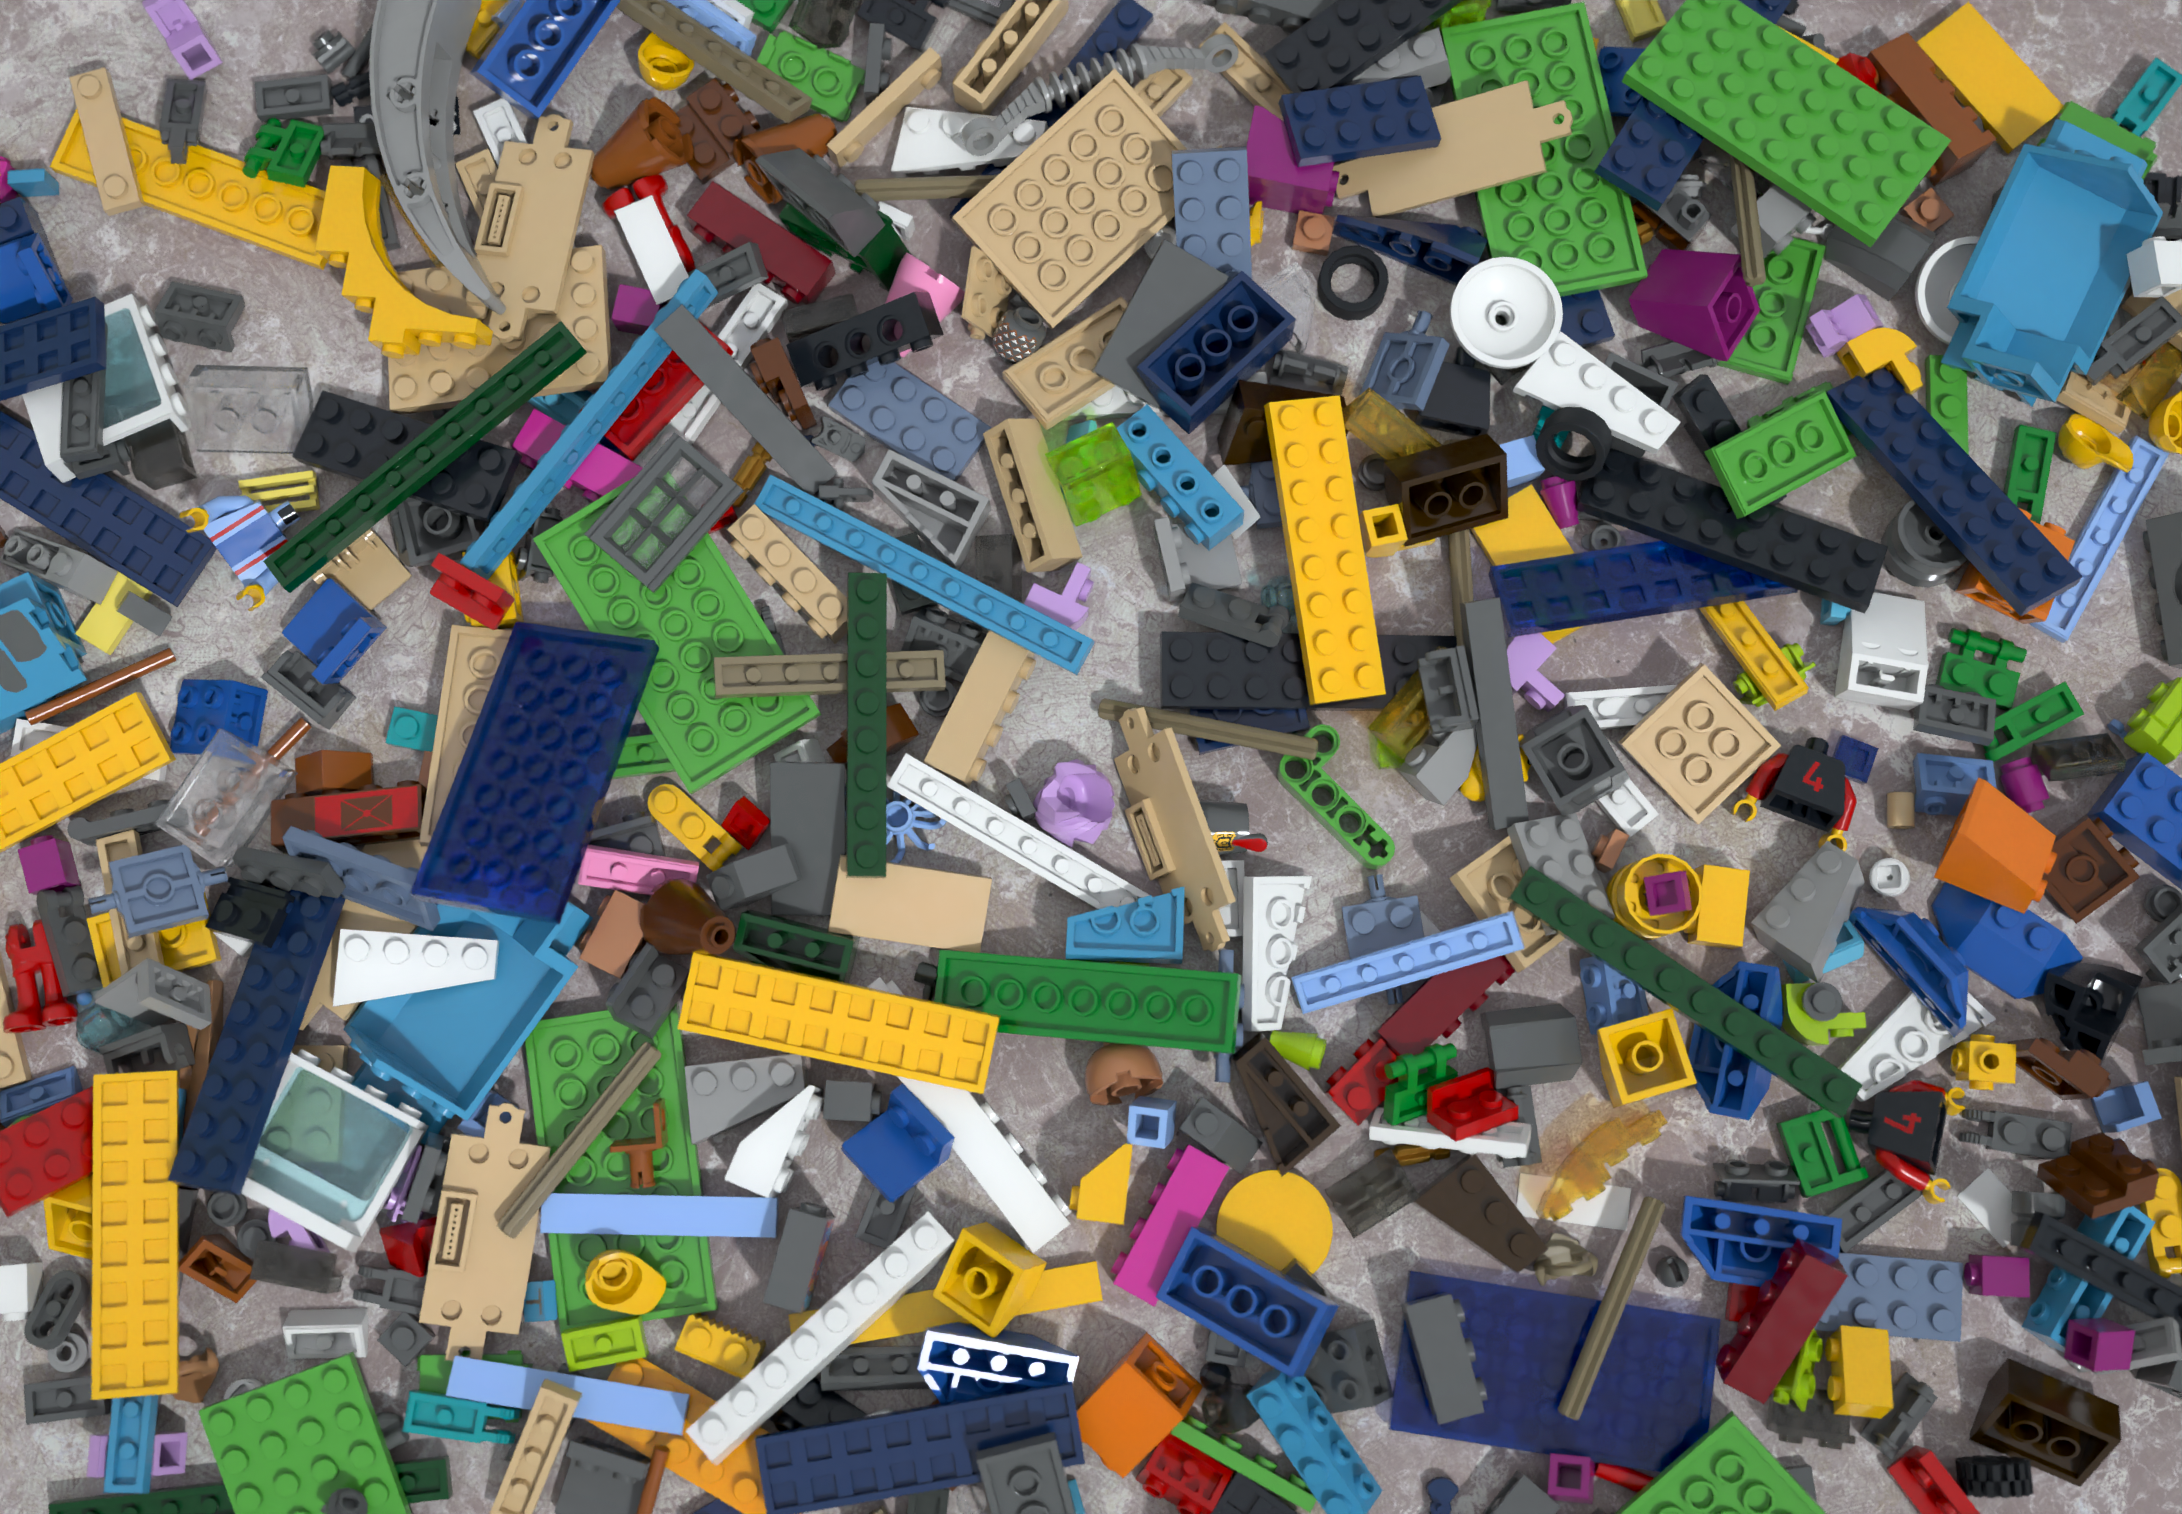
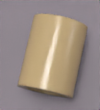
M1887 793V828H1915V793Z

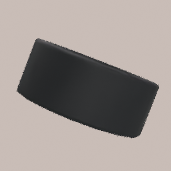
M1358 245L1344 246L1332 252L1323 262L1317 281L1318 298L1323 307L1333 316L1347 321L1362 320L1372 315L1383 302L1389 284L1387 268L1381 257L1372 250ZM1345 264H1356L1368 270L1374 279L1372 294L1366 300L1356 303L1340 299L1335 295L1331 286L1332 275L1338 267Z
M1565 407L1556 410L1545 420L1536 442L1537 457L1543 467L1556 477L1568 481H1582L1592 478L1602 470L1612 446L1611 430L1605 420L1595 412L1585 408ZM1561 431L1579 433L1591 441L1595 448V453L1586 457L1567 454L1556 445L1553 435Z

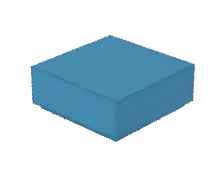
M44 168L10 170L8 172V185L22 197L59 195V182Z

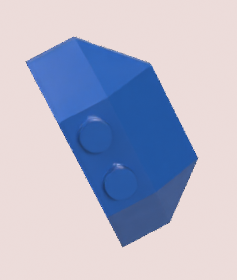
M1947 882L1944 883L1931 904L1945 946L1947 948H1955L1963 956L1967 969L2013 999L2044 994L2045 980L2052 968L2067 963H2080L2083 959V956L2064 932L2028 909L2023 914Z
M1867 907L1855 908L1851 912L1849 920L1860 936L1954 1038L1960 1034L1966 1025L1969 975L1963 956L1955 948H1947L1938 938L1939 932L1928 919H1920L1915 912Z
M1739 961L1732 967L1731 971L1712 985L1781 1030L1784 1008L1778 967ZM1695 1024L1688 1057L1697 1082L1694 1086L1705 1102L1707 1110L1712 1114L1749 1121L1770 1087L1772 1074Z
M1684 1195L1680 1236L1711 1280L1761 1287L1766 1280H1771L1778 1269V1262L1785 1249L1792 1248L1797 1238L1839 1258L1842 1219Z
M954 1322L926 1328L916 1367L939 1402L947 1403L1069 1381L1073 1383L1079 1356L1034 1335L1002 1330L997 1337L991 1338L973 1324Z

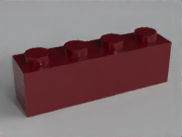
M714 181L710 183L687 214L692 227L691 233L706 245L713 242L722 248L721 253L723 255L748 242L757 243L769 277L762 281V283L766 285L770 282L781 288V294L796 305L802 302L811 308L836 274L832 260Z
M1502 955L1431 976L1373 1034L1378 1039L1382 1038L1387 1043L1386 1046L1396 1056L1406 1053L1415 1055L1424 1052V1048L1430 1046L1440 1035L1447 1039L1462 1024L1458 1017L1468 1008L1472 1012L1477 1010L1489 998L1485 991L1495 981L1499 986L1502 985L1516 970L1506 956Z
M1797 1238L1792 1248L1785 1249L1779 1259L1777 1271L1771 1280H1766L1762 1284L1758 1292L1757 1302L1750 1312L1742 1315L1737 1325V1333L1730 1344H1725L1717 1355L1716 1367L1724 1384L1765 1404L1847 1279L1848 1274L1838 1258Z

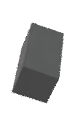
M129 590L116 609L117 612L158 636H161L173 618Z

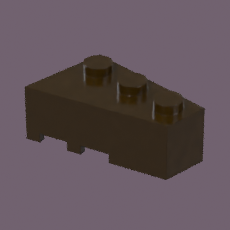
M1238 380L1217 436L1222 465L1272 461L1264 405L1267 403L1339 395ZM1340 396L1345 433L1347 436L1351 426V420L1348 413L1344 396Z
M1261 1032L1233 1055V1064L1276 1170L1283 1177L1341 1125Z
M1467 1154L1408 1200L1509 1271L1519 1273L1548 1250V1247L1476 1154Z

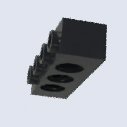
M912 292L791 342L786 346L800 386L815 387L816 391H822L836 386V378L846 374L848 379L868 373V366L879 362L880 366L896 362L901 359L900 353L911 349L912 353L934 346L933 339L944 334L930 293ZM898 321L903 329L900 339H897L894 335V326ZM865 335L870 339V348L867 352L862 347V339ZM833 348L838 353V361L835 365L830 359Z

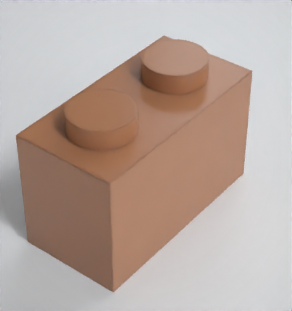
M614 890L612 896L607 895L599 906L597 915L600 916V919L594 931L589 929L580 943L579 950L583 952L579 959L622 979L628 971L630 960L634 954L641 952L647 943L640 927V912L644 903L617 890Z

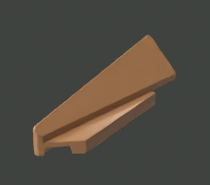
M209 980L207 982L210 987L212 1023L202 1030L186 1024L196 1064L180 1069V1088L187 1090L183 1136L223 1030V981Z

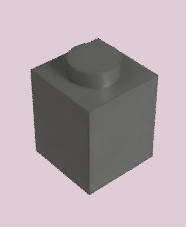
M826 1080L823 1119L872 1122L873 1114L880 1115L882 1093L881 1091H875V1083Z

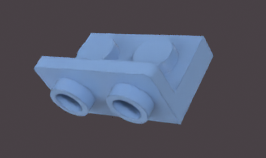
M1917 753L1913 760L1916 785L1915 812H1923L1929 815L1958 816L1978 777L1986 780L1997 789L1992 760Z
M1595 957L1580 959V978L1585 995L1586 1017L1592 1035H1596L1598 1029L1649 1015L1645 990Z

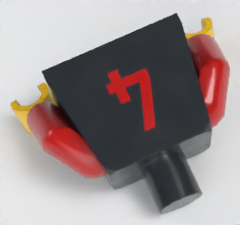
M1812 737L1807 739L1805 747L1793 745L1787 754L1778 753L1763 763L1745 790L1748 793L1745 799L1734 803L1731 813L1735 815L1738 807L1741 804H1746L1750 808V815L1745 820V822H1748L1756 816L1757 807L1755 803L1758 799L1762 800L1760 804L1762 808L1825 832H1829L1832 829L1831 833L1824 834L1819 839V849L1827 840L1830 842L1834 838L1837 847L1845 852L1847 842L1842 835L1844 831L1849 829L1857 799L1849 779L1845 777V764L1841 760L1827 755L1829 744L1826 740Z
M1916 1079L1891 1088L1888 1092L1878 1093L1873 1112L1853 1109L1849 1118V1131L1868 1135L1867 1144L1875 1156L1876 1162L1895 1178L1917 1191H1922L1923 1197L1927 1202L1931 1204L1943 1203L1945 1200L1935 1194L1934 1186L1936 1185L1942 1190L1950 1189V1183L1942 1178L1930 1180L1929 1175L1936 1174L1946 1116H1955L1965 1109L1964 1106L1955 1104L1952 1098L1959 1100L1965 1096V1092L1959 1087H1954L1945 1092L1943 1087Z

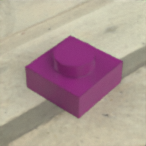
M1686 871L1644 877L1650 916L1692 910Z

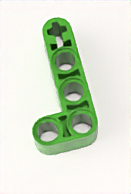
M1316 725L1303 737L1325 736L1331 742V750L1325 753L1318 752L1313 760L1284 755L1277 767V778L1281 785L1361 865L1367 869H1380L1394 856V842L1322 769L1339 749L1340 737L1336 729L1330 725ZM1292 761L1300 763L1304 767V776L1300 779L1289 777L1285 772V765ZM1317 788L1326 789L1331 794V803L1327 806L1316 804L1312 798V791ZM1342 815H1352L1358 821V830L1354 833L1343 831L1339 825V818ZM1367 829L1370 834L1357 845L1354 841ZM1381 844L1383 847L1380 852L1381 856L1377 855L1371 858L1368 854L1371 850L1370 845Z

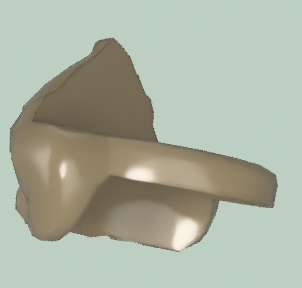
M1552 1233L1551 1238L1545 1244L1548 1250L1540 1255L1534 1263L1537 1280L1541 1286H1545L1549 1279L1554 1280L1560 1276H1594L1598 1267V1258L1580 1246L1577 1240L1563 1234Z

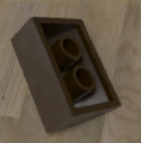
M1488 433L1384 461L1385 494L1389 505L1399 504L1408 538L1403 544L1405 547L1508 518L1507 453Z
M2008 1358L1988 1382L1970 1432V1440L2009 1457L2027 1458L2031 1460L2032 1467L2081 1487L2121 1442L2119 1405Z

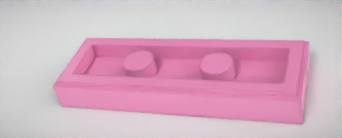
M585 844L578 884L652 896L653 893L651 891L657 885L669 879L683 878L696 883L699 862Z

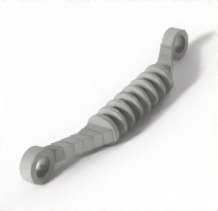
M1218 34L1209 38L1200 49H1178V47L1167 48L1161 46L1157 48V46L1147 47L1134 43L1130 46L1131 57L1127 56L1124 49L1119 48L1117 49L1116 62L1109 53L1103 55L1104 66L1102 67L1097 59L1093 57L1090 58V71H1087L1083 63L1079 62L1076 64V76L1072 74L1068 67H1064L1062 70V81H1060L1055 72L1049 73V85H1046L1040 76L1034 78L1028 89L1026 88L995 120L980 117L970 121L963 128L961 139L970 154L975 156L986 155L992 152L1007 134L1009 135L1014 128L1016 129L1021 122L1023 123L1028 116L1030 117L1042 112L1046 114L1052 112L1053 99L1061 109L1066 106L1065 95L1067 94L1072 102L1076 104L1079 101V90H1082L1084 95H1086L1093 89V85L1096 86L1113 69H1116L1129 85L1134 82L1133 71H1136L1141 80L1148 79L1149 75L1156 73V71L1175 68L1205 69L1213 73H1219L1229 69L1236 62L1239 54L1238 48L1232 38L1225 34ZM1225 49L1220 56L1213 58L1218 51ZM987 133L984 138L975 141L978 135Z

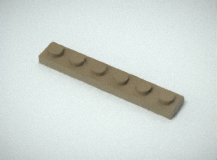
M620 0L616 6L617 9L628 15L633 21L641 24L656 34L661 40L668 42L687 55L689 59L696 61L714 73L719 79L726 81L742 92L747 98L754 100L773 113L775 117L782 119L786 123L792 122L809 111L813 98L667 0Z
M943 650L887 652L886 692L943 691L946 688ZM847 653L714 657L713 660L715 698L847 694Z

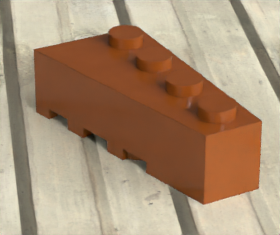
M1908 32L1869 52L1866 58L1875 67L1876 78H1874L1877 90L1951 139L1947 148L1925 175L1934 187L1971 168L1995 142L1996 137L1990 130L1982 133L1976 126L1974 121L1977 120L1978 116L1971 107L1967 106L1962 109L1954 98L1956 89L1948 80H1938L1934 75L1935 64Z

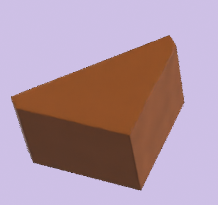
M319 750L295 758L296 793H305L308 796L322 795V791L326 789H342L346 792L359 791L360 786L374 784L373 754Z
M222 1234L202 1235L179 1261L180 1272L235 1303H238L263 1275L262 1270Z

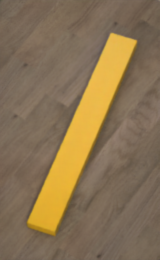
M1091 1261L1045 1269L1031 1298L1016 1315L1103 1301L1097 1262ZM935 1289L906 1293L851 1344L924 1332L926 1328L954 1322L970 1324V1322L933 1297ZM821 1308L802 1313L788 1314L791 1335Z

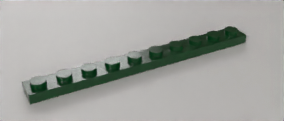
M560 321L263 562L281 586L291 593L582 358L587 351Z
M1531 866L1527 868L1508 897V901L1837 1118H1843L1863 1084L1535 868Z
M449 1456L393 1462L408 1504L450 1499L453 1495ZM223 1481L152 1489L150 1493H117L56 1500L48 1504L49 1514H235Z

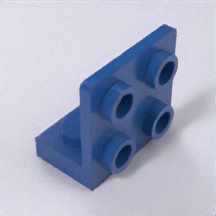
M1607 46L1601 48L1598 63L1611 116L1630 117L1643 97L1622 83L1625 73L1646 48Z
M38 232L0 245V323L6 324L45 310L50 311L72 303L73 298Z
M328 578L285 627L282 634L318 666L311 674L321 684L339 683L387 627L336 580Z
M184 679L178 693L175 722L171 730L170 749L172 753L217 756L241 763L255 764L268 690L234 680Z
M902 1083L891 1091L887 1110L842 1144L841 1151L889 1202H894L949 1159L955 1137Z

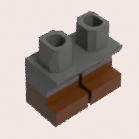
M1677 183L1658 211H1655L1638 199L1632 206L1635 221L1638 223L1647 221L1653 232L1663 221L1665 222L1655 237L1666 247L1673 250H1687L1703 232L1712 216L1702 203L1697 199L1691 198L1677 186Z

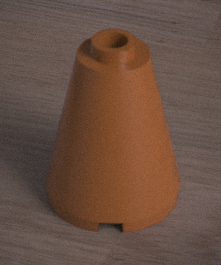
M652 97L649 100L648 98L642 100L595 154L590 173L595 183L608 190H615L632 184L641 178L657 175L683 166L693 158L694 152L692 141L688 132L682 135L677 127V124L681 122L678 115L659 98Z
M815 113L793 120L790 123L779 124L741 136L733 142L734 158L738 167L742 164L745 165L749 175L744 177L754 193L765 203L770 204L773 202L776 204L783 198L755 160L760 155L799 148L810 157L817 154L823 158L828 153L826 145L837 135V129L829 117H823Z

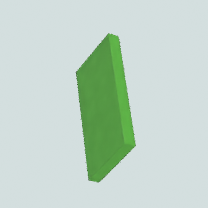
M1793 237L1794 240L1779 255L1772 251L1764 258L1766 280L1762 285L1752 287L1760 311L1728 361L1717 362L1718 366L1786 385L1791 382L1825 245Z
M1825 390L1805 398L1704 451L1737 519L1745 517L1857 456Z

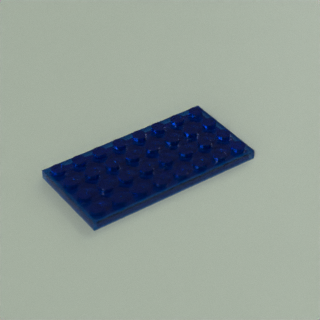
M523 622L515 623L410 891L411 896L415 900L560 924L659 651L655 640Z
M1409 1270L1404 1303L1443 1292L1451 1293L1453 1300H1460L1465 1315V1322L1460 1323L1464 1339L1469 1337L1472 1341L1476 1354V1361L1471 1362L1475 1378H1482L1488 1400L1482 1401L1485 1411L1483 1413L1440 1425L1433 1421L1403 1314L1388 1429L1547 1455L1553 1453L1591 1457L1594 1462L1656 1472H1662L1708 1432L1721 1319L1626 1304L1581 1416L1578 1420H1573L1560 1414L1558 1407L1602 1300Z

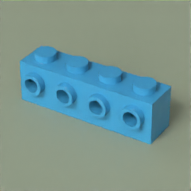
M1148 404L1113 430L1114 446L1112 449L1117 458L1123 464L1130 463L1135 468L1139 482L1148 491L1153 489L1162 498L1160 503L1164 510L1172 518L1176 516L1180 518L1186 525L1184 527L1185 532L1195 544L1202 543L1210 551L1243 525L1244 510Z
M2134 1206L2095 1219H2091L2085 1214L2076 1231L2134 1261L2155 1221ZM2055 1267L2049 1273L2047 1282L2037 1300L2030 1306L2028 1315L2021 1327L2049 1347L2065 1352L2069 1319L2101 1318L2113 1297Z
M1276 1368L1264 1373L1246 1396L1325 1513L1367 1514L1383 1490L1304 1375L1291 1378Z

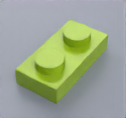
M641 1315L564 1329L561 1333L569 1372L647 1357L649 1353Z

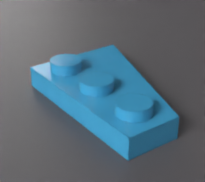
M1185 886L1172 889L1167 894L1138 898L1137 902L1118 907H1113L1112 905L1068 917L1066 959L1182 964Z

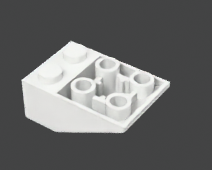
M1873 592L1870 605L1865 614L1851 609L1850 614L1845 618L1834 698L1907 711L1922 704L1928 670L1925 601Z
M809 1085L742 1140L724 1180L766 1198L777 1197L781 1192L785 1193L795 1172L789 1169L793 1158L797 1155L802 1156L810 1138V1135L805 1133L810 1119H818L824 1106L825 1098L820 1097L823 1089Z

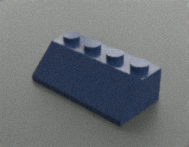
M1241 271L1137 366V371L1162 411L1187 434H1190L1234 393L1238 380L1247 381L1292 339L1296 318Z

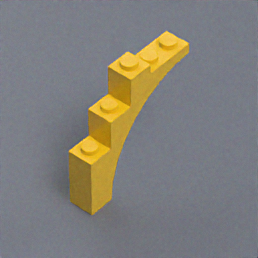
M330 165L315 251L325 257L331 266L346 269L341 295L353 303L356 310L372 314L368 341L381 349L382 355L396 359L404 358V354L419 355L421 344L439 347L441 342L453 343V345L464 349H475L476 345L491 346L493 331L480 320L449 314L429 306L419 300L404 285L389 259L382 237L379 213L381 181L365 167Z

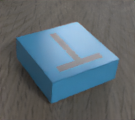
M554 1280L527 1282L523 1306L524 1322L557 1320L556 1286Z

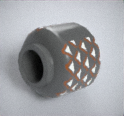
M1026 307L1006 311L1001 317L992 335V343L1004 361L1016 364L1041 347L1046 337V328L1042 323L1040 315L1032 309Z

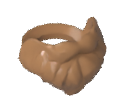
M207 1347L203 1354L195 1355L189 1361L179 1362V1393L170 1394L176 1400L190 1403H202L204 1401V1396L216 1378L219 1368L218 1358L210 1347Z

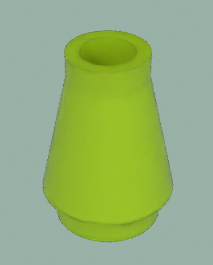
M1273 1030L1269 1042L1284 1059L1309 1071L1310 1068L1320 1069L1327 1040L1318 1038V1033Z

